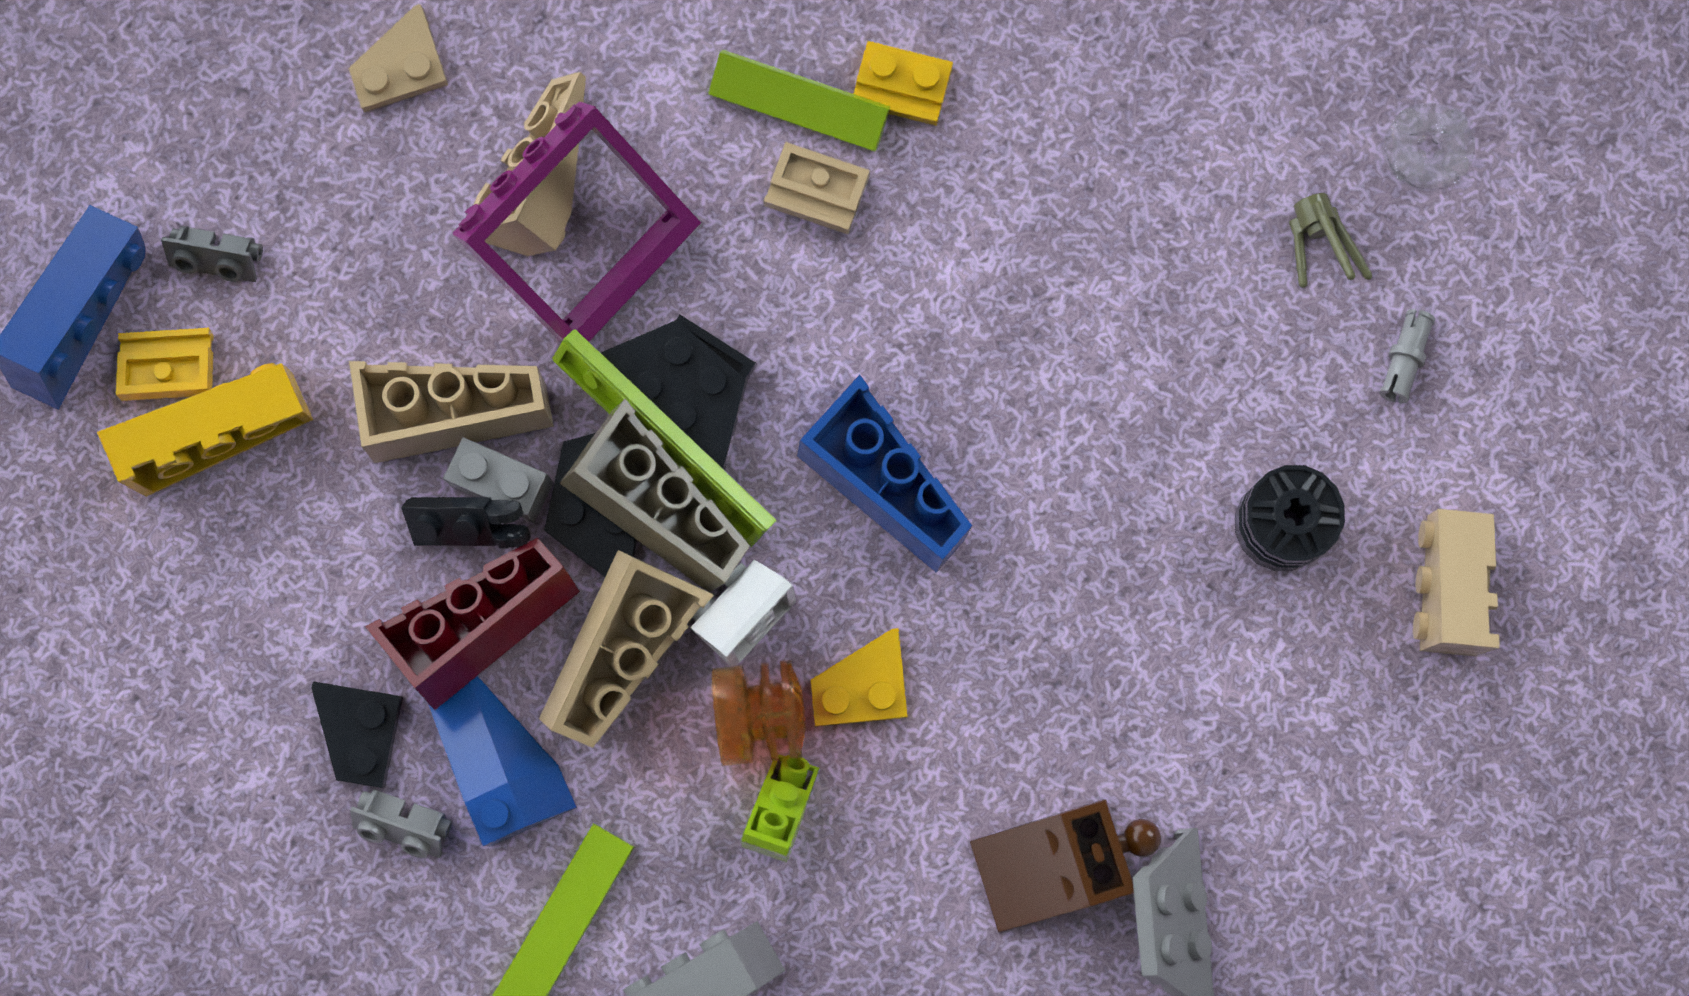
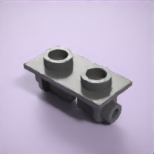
M182 225L180 229L173 228L169 238L162 237L161 239L168 266L174 267L180 272L186 274L196 272L213 274L230 282H237L239 280L256 282L257 280L253 261L259 262L261 260L263 246L256 243L254 238L223 234L219 246H214L217 238L215 232Z

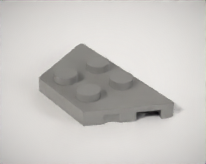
M1198 828L1178 829L1174 833L1177 841L1171 847L1160 848L1152 856L1150 864L1143 866L1133 877L1141 974L1154 985H1161L1170 996H1214L1210 960L1212 942L1207 930L1205 909L1207 893L1202 878Z

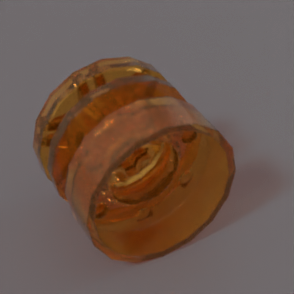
M792 660L780 661L781 682L778 683L771 682L768 662L761 663L759 685H749L743 665L712 669L715 725L720 760L723 767L754 763L755 746L758 741H765L771 760L778 761V739L788 738L790 758H803L802 746L805 731H807L802 685H800L794 672Z

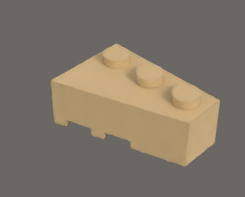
M1437 509L1427 516V521L1422 520L1418 533L1419 547L1426 548L1425 566L1418 567L1415 582L1416 592L1423 594L1422 612L1417 611L1413 621V637L1420 640L1419 651L1475 657L1499 649V634H1490L1489 610H1496L1498 608L1497 593H1489L1490 570H1495L1494 514Z

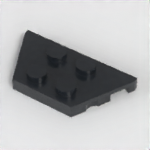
M678 320L601 352L610 363L725 471L732 436L734 437L738 422L737 415L740 403L743 402L748 382L746 378Z
M593 433L563 442L544 531L602 576L606 577L618 550L634 557L637 540L560 484L595 435Z

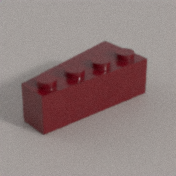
M537 537L527 544L483 565V571L467 580H462L459 577L444 585V592L422 603L417 599L401 607L403 613L385 622L378 619L365 627L412 686L435 711L576 596L580 590L564 566Z

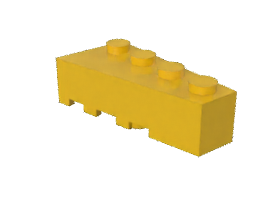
M268 363L255 368L248 376L220 384L205 392L97 431V434L118 482L147 497L312 421L313 418L293 373L282 363L277 365L275 363Z

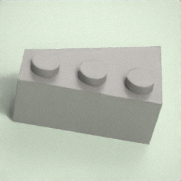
M758 921L731 937L723 929L700 943L704 953L690 960L685 952L661 966L665 973V976L652 983L649 976L646 975L624 988L623 991L626 996H747L786 970Z

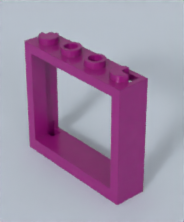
M579 101L565 114L560 112L554 121L556 126L544 138L539 137L526 147L522 154L524 159L512 171H505L495 179L490 187L492 192L480 205L474 204L465 211L467 216L452 233L560 343L574 329L589 342L701 224L697 217L595 106ZM593 130L666 211L562 320L485 240L572 149Z

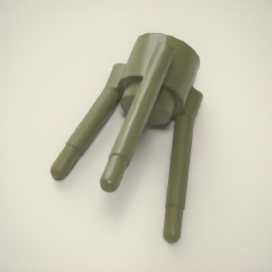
M1313 194L1295 203L1293 207L1297 218L1290 220L1289 225L1294 236L1299 286L1305 288L1308 284L1304 233H1308L1310 239L1327 236L1348 280H1353L1356 275L1344 247L1363 277L1370 280L1372 273L1341 222L1336 207H1332L1328 194Z

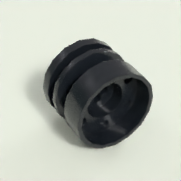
M1284 465L1267 472L1242 496L1235 512V534L1242 550L1256 564L1272 571H1293L1309 565L1324 555L1338 541L1345 524V504L1337 486L1324 473L1306 465ZM1290 507L1292 512H1300L1302 515V519L1297 523L1292 518L1285 519L1284 512Z

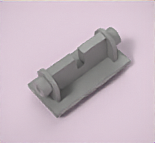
M375 789L371 793L363 791L357 808L351 807L352 827L356 829V832L362 838L374 843H381L385 839L400 844L404 852L418 858H426L428 854L438 858L441 857V838H447L452 826V821L445 819V813L414 803L408 818L401 817L400 815L406 805L405 800Z

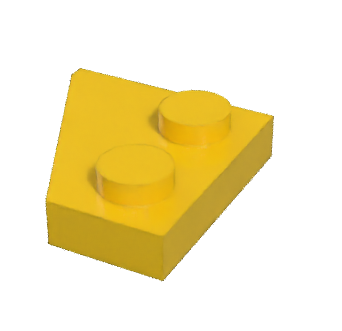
M899 628L890 629L811 679L815 727L908 717Z

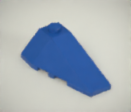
M478 676L435 711L429 705L462 798L483 846L492 847L577 808L559 765Z

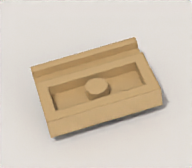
M785 142L772 176L768 193L764 198V206L849 234L852 221L870 176V170Z

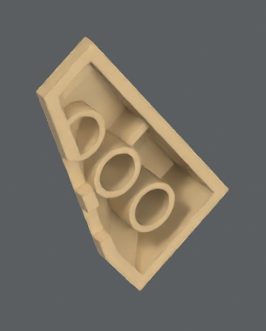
M577 72L551 80L524 122V128L530 133L529 136L522 139L513 150L507 149L500 160L509 166L506 171H512L524 159L522 154L532 141L539 137L544 138L556 126L554 121L560 112L565 114L574 104L576 105L579 101L584 102L585 75ZM579 143L485 240L487 244L525 256L556 251L557 247L564 240L566 234L565 227L572 213ZM485 183L477 195L474 204L480 205L492 192L490 184Z

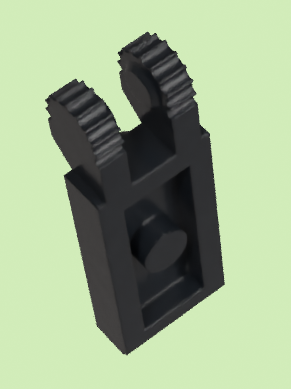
M411 497L401 507L414 546L497 545L500 549H508L509 547L513 549L527 544L531 538L528 526L510 524L523 517L522 506L518 501L492 500L491 497Z

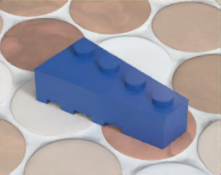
M92 205L88 206L0 334V370L11 388L59 410L132 271H136L143 263L146 246L137 226Z
M859 374L800 439L797 457L937 573L965 541L972 524L937 477L934 478L920 460V454L911 443L908 444L894 425L891 415L884 406L879 405L870 393L869 386Z

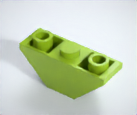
M775 753L741 838L742 848L784 862L788 861L819 767L810 765L805 758L799 755L790 754L783 756ZM780 760L782 761L777 779L774 780L772 777L777 762ZM809 770L812 771L813 774L811 776L807 789L804 790L803 786Z

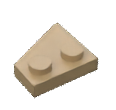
M421 4L411 8L348 68L364 113L448 85Z

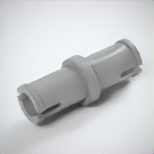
M1409 309L1406 312V318L1398 342L1390 348L1388 355L1391 363L1379 393L1383 398L1391 402L1396 401L1397 395L1399 396V403L1403 404L1409 401V394L1417 370L1425 364L1426 354L1424 349L1432 325L1435 323V317L1423 310L1419 311L1418 318L1415 317L1416 309Z

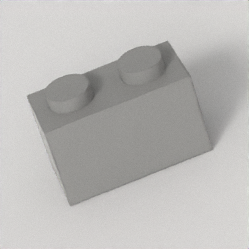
M464 437L443 477L452 488L473 497H491L492 500L520 502L524 513L522 514L523 517L520 518L535 523L554 483L546 473Z

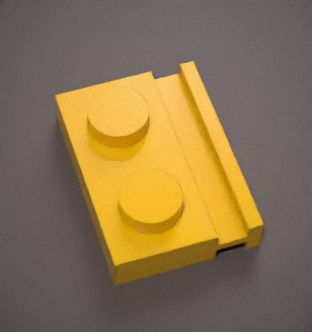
M867 41L853 94L890 106L889 114L937 126L953 62Z
M209 328L118 333L120 352H117L116 396L121 401L191 397L212 389L213 352L211 347L212 341H214V334Z

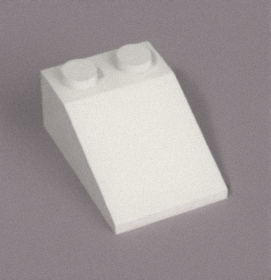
M753 560L747 567L740 563L725 583L728 588L716 601L711 598L705 607H700L692 617L696 621L691 626L692 631L733 669L796 603L793 585L784 577L756 560Z

